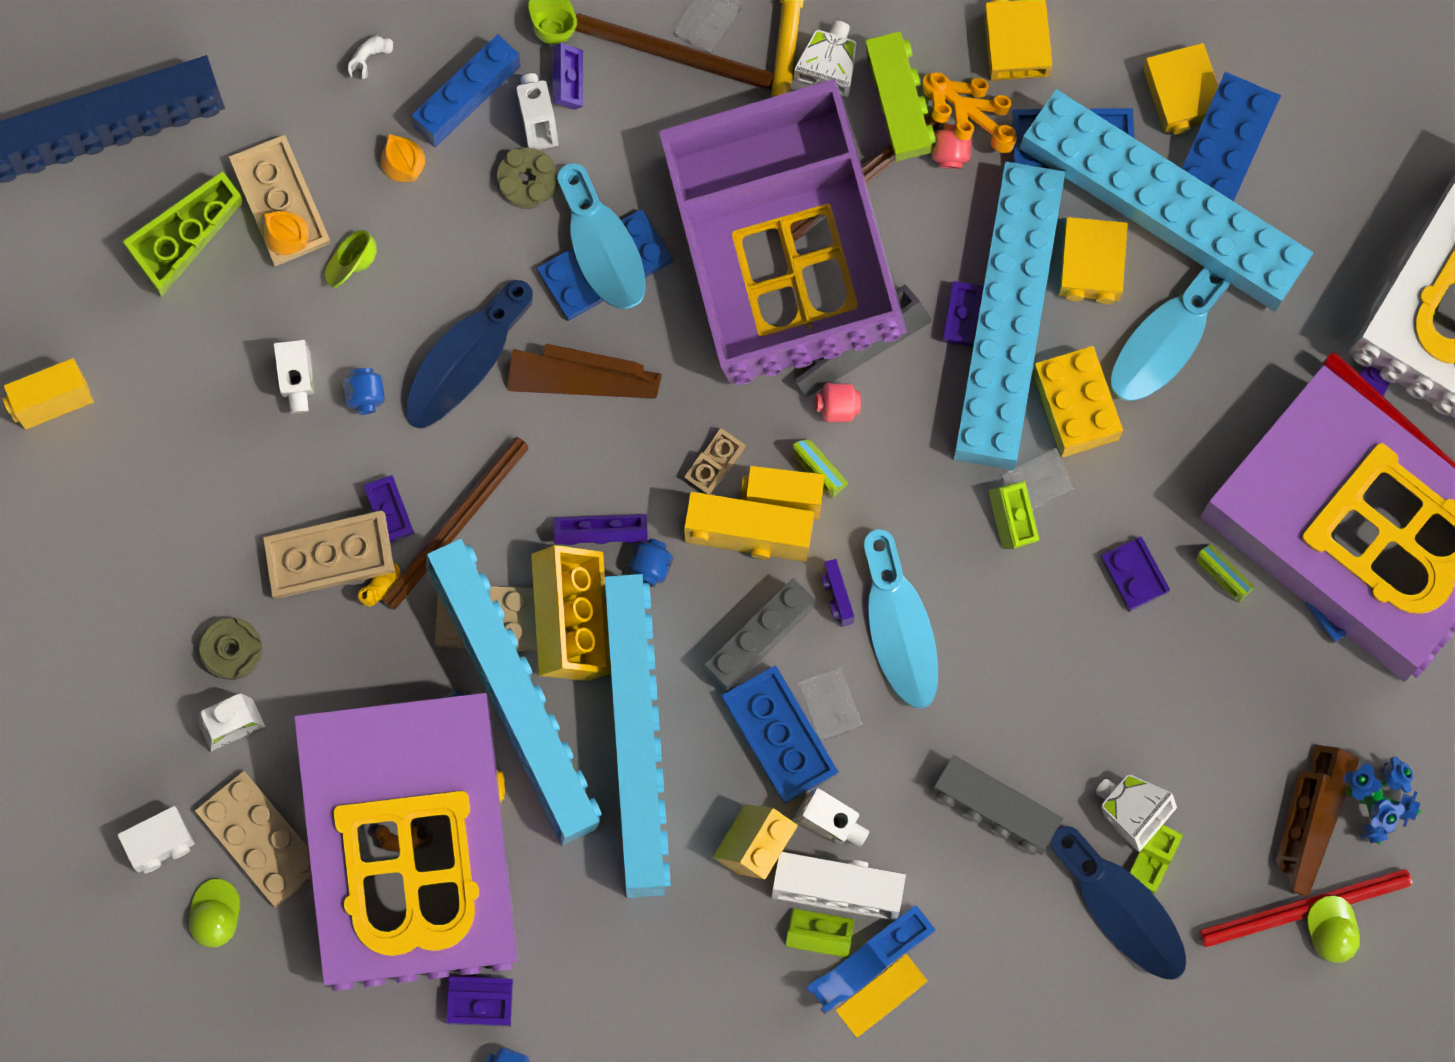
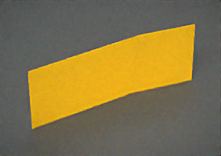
M905 954L835 1011L856 1038H858L922 987L928 980L910 957Z

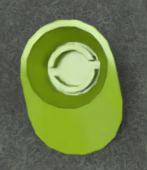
M530 0L528 2V12L533 32L541 41L546 44L556 45L566 42L573 36L577 26V18L569 0Z
M359 230L353 232L340 243L325 270L326 282L332 288L339 287L353 272L363 271L374 262L377 246L376 241L368 231Z
M211 879L203 883L195 892L189 917V931L192 938L202 946L208 948L219 947L226 944L234 936L240 912V897L236 888L229 882L222 879Z
M1325 896L1317 900L1310 907L1307 915L1308 929L1316 953L1326 961L1332 963L1346 962L1355 956L1360 947V933L1354 911L1345 899L1338 896Z

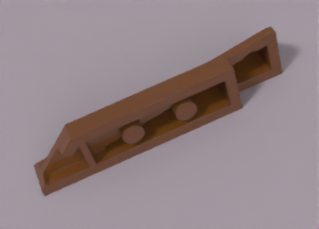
M545 344L543 356L513 349L507 388L512 392L655 399L658 395L662 374L643 370V365L634 361Z
M1314 745L1310 772L1299 771L1275 860L1279 869L1286 874L1290 882L1289 889L1306 897L1310 895L1347 795L1346 790L1349 784L1345 783L1344 776L1348 771H1356L1359 763L1358 757L1339 747Z

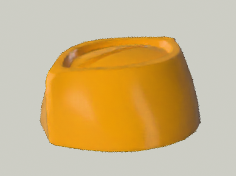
M389 134L380 156V165L383 172L390 179L398 182H414L424 168L425 154L419 144L412 139Z
M287 210L264 214L263 235L269 249L277 254L291 255L306 248L309 228L306 221L300 215Z

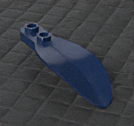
M514 280L507 283L484 310L461 320L433 346L419 367L409 392L407 418L412 426L422 429L438 422L470 395L487 376L502 353L508 331L511 330L532 305L533 291L528 283L522 280ZM515 291H521L523 295L520 297H515L512 295V293ZM495 313H502L504 317L495 319L493 315Z
M1065 826L1056 830L1051 839L1052 848L1079 880L1083 899L1093 918L1107 937L1128 958L1147 972L1166 980H1175L1181 977L1186 969L1185 948L1172 919L1159 900L1129 871L1116 863L1103 859L1076 828ZM1070 836L1073 838L1074 844L1071 848L1063 846L1062 840L1064 837ZM1086 860L1092 861L1095 866L1094 870L1090 873L1085 872L1083 869V863Z

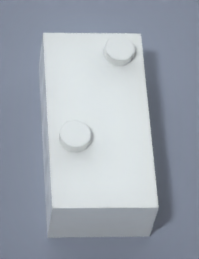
M781 852L778 858L772 899L896 921L900 912L906 874L868 868L867 862L850 860L849 864Z

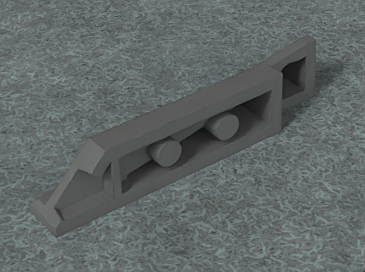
M905 284L896 293L907 333L902 334L901 338L892 342L881 340L871 343V347L864 350L855 351L850 349L843 351L842 355L837 358L824 359L823 357L812 360V364L803 367L801 376L795 380L806 397L822 389L824 384L832 383L931 322V318L920 300Z

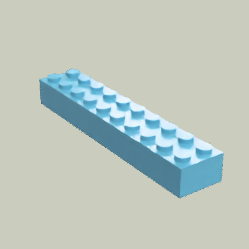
M1057 89L1023 136L1020 146L1022 151L1053 170L1064 171L1066 179L1202 266L1207 267L1224 280L1226 279L1232 285L1276 312L1314 253Z
M1005 161L954 460L1009 470L1015 469L1065 177L1064 171Z
M459 539L428 553L426 568L547 817L563 846L597 829L600 822L599 816L602 815L595 799L589 800L585 793V788L588 787L581 770L575 771L571 764V759L574 756L566 741L561 743L558 737L560 728L553 713L547 715L544 709L545 696L540 686H533L530 680L532 670L525 656L520 658L517 653L516 646L519 644L511 628L506 630L503 625L504 612L497 600L492 602L490 598V583L484 572L479 574L476 569L475 562L478 560L470 544L465 546L462 539Z
M643 574L605 577L626 893L627 898L664 896L665 887L671 886L669 862L663 863L662 858L663 855L669 854L667 831H661L660 824H666L665 799L658 800V793H664L663 768L656 769V762H662L660 737H654V731H660L658 706H652L651 702L658 699L656 675H650L649 670H655L654 644L647 645V640L653 639L652 614H645V609H651L650 584L643 583Z

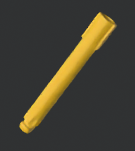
M780 0L782 6L771 97L791 92L799 16L804 0Z

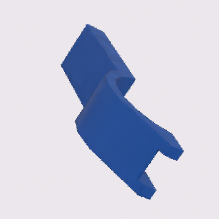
M916 905L867 941L859 950L832 971L808 985L805 990L808 994L812 992L823 1006L821 1011L826 1014L857 993L886 968L932 935L936 929Z

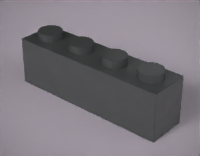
M792 578L705 663L704 672L727 693L814 608L815 599Z
M955 755L950 759L933 790V793L937 795L936 799L940 803L950 808L953 805L965 811L963 813L965 817L975 823L980 824L983 821L992 826L991 831L1003 839L1007 840L1008 837H1011L1018 841V847L1030 855H1035L1036 852L1043 855L1063 820L1059 815Z

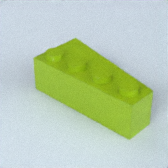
M899 31L866 40V57L868 64L871 66L875 88L879 90V102L882 114L887 120L886 128L896 162L931 153V143H935L936 140L932 125L926 126L923 115L928 114V109L924 96L918 97L916 86L920 85L917 68H911L908 60L909 57H913L909 39L903 40L902 33Z
M222 171L123 241L127 252L161 297L242 205L241 195Z

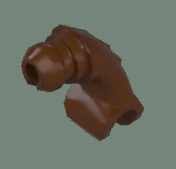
M418 824L414 827L412 834L413 850L428 846L433 840V834L429 835L426 839L418 837L419 832L426 828L424 824ZM382 825L377 828L374 835L379 840L380 848L400 853L398 835L391 833L387 826Z

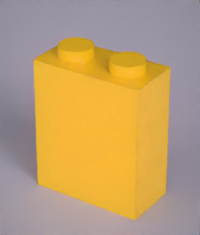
M992 0L987 2L984 10L990 81L1050 77L1052 56L1046 0Z
M1204 43L1146 58L1143 71L1164 134L1171 132L1182 134L1189 131L1191 127L1202 124L1218 88Z
M1067 217L1064 226L1059 296H1066V299L1070 301H1082L1084 298L1096 299L1101 304H1112L1115 301H1120L1123 293L1128 223Z
M74 358L4 385L7 396L2 397L15 423L20 421L25 430L94 403L84 375Z
M750 466L749 475H743L741 500L813 511L814 519L819 520L825 475Z
M745 804L713 858L736 874L765 880L798 825L774 808Z

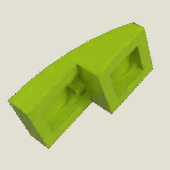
M1165 825L1159 828L1139 852L1130 870V873L1139 879L1153 895H1155L1183 837V834Z

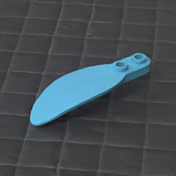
M576 163L565 165L558 173V182L571 211L570 233L579 267L590 287L604 302L619 309L632 308L641 303L646 292L645 273L638 249L619 217L609 207L600 202L586 169ZM572 180L579 181L576 185L569 184ZM582 205H590L588 209H581Z
M1204 267L1183 295L1167 301L1150 314L1134 331L1118 356L1111 374V389L1113 393L1125 401H1135L1150 396L1170 382L1195 351L1204 332L1208 312L1228 289L1230 282ZM1213 276L1217 277L1220 280V283L1213 284L1210 282L1209 278ZM1198 299L1202 305L1195 307L1191 301Z
M877 529L867 535L863 544L872 580L868 601V619L874 651L879 665L895 693L908 705L919 709L925 708L934 700L938 686V660L932 627L918 593L903 576L893 536L885 530ZM881 541L884 544V550L881 552L876 551L873 548V543ZM889 571L892 574V580L888 582L882 580L881 573Z

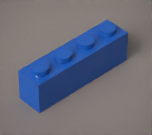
M497 34L412 114L414 128L434 147H437L521 67L519 53Z

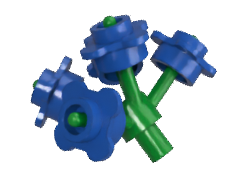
M1394 756L1381 769L1382 780L1376 779L1373 774L1374 768L1368 763L1363 764L1360 769L1354 772L1348 771L1344 776L1345 783L1349 784L1346 790L1347 796L1353 797L1359 803L1367 805L1370 824L1362 826L1364 835H1361L1360 838H1369L1370 844L1377 843L1380 845L1382 841L1388 840L1387 833L1395 832L1394 829L1399 819L1405 820L1403 826L1406 827L1408 819L1415 821L1416 816L1421 814L1419 809L1421 803L1415 801L1418 793L1414 791L1413 796L1403 794L1401 802L1383 796L1382 787L1389 785L1395 791L1402 789L1404 793H1409L1412 790L1410 782L1413 780L1412 769L1408 764Z

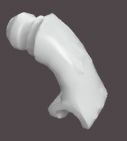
M376 35L362 43L348 64L349 77L352 78L354 70L361 69L362 79L367 78L368 70L365 61L368 56L376 55V53L380 54L381 52L391 53L393 41L390 38L384 39Z

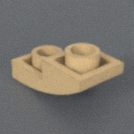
M720 428L704 453L701 452L684 478L708 495H711L739 459L747 445L723 428Z

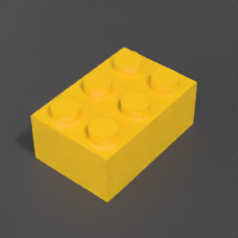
M1094 346L1035 363L1032 375L1061 458L1120 440L1123 428Z

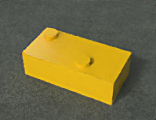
M691 492L685 523V543L752 553L751 556L760 560H769L770 557L807 562L814 512Z
M554 545L532 553L539 676L590 681L611 674L603 552Z

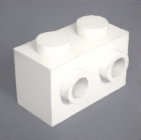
M176 806L117 834L133 868L138 873L144 871L145 874L161 867V861L171 856L173 859H177L190 852L189 847L195 845Z

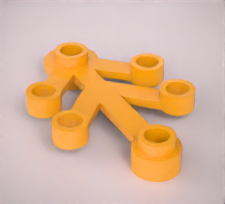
M938 72L929 73L924 76L922 81L923 92L928 98L933 99L931 115L935 121L945 123L949 120L952 109L945 103L946 99L954 105L956 121L954 134L958 139L969 140L972 137L974 125L968 121V117H970L992 135L990 143L996 151L1009 153L1013 150L1017 140L1015 130L1008 125L999 126L981 112H994L998 115L1008 114L1011 107V100L1008 97L997 95L992 101L962 97L958 94H971L977 98L985 97L989 84L983 78H974L971 83L950 81L948 77Z

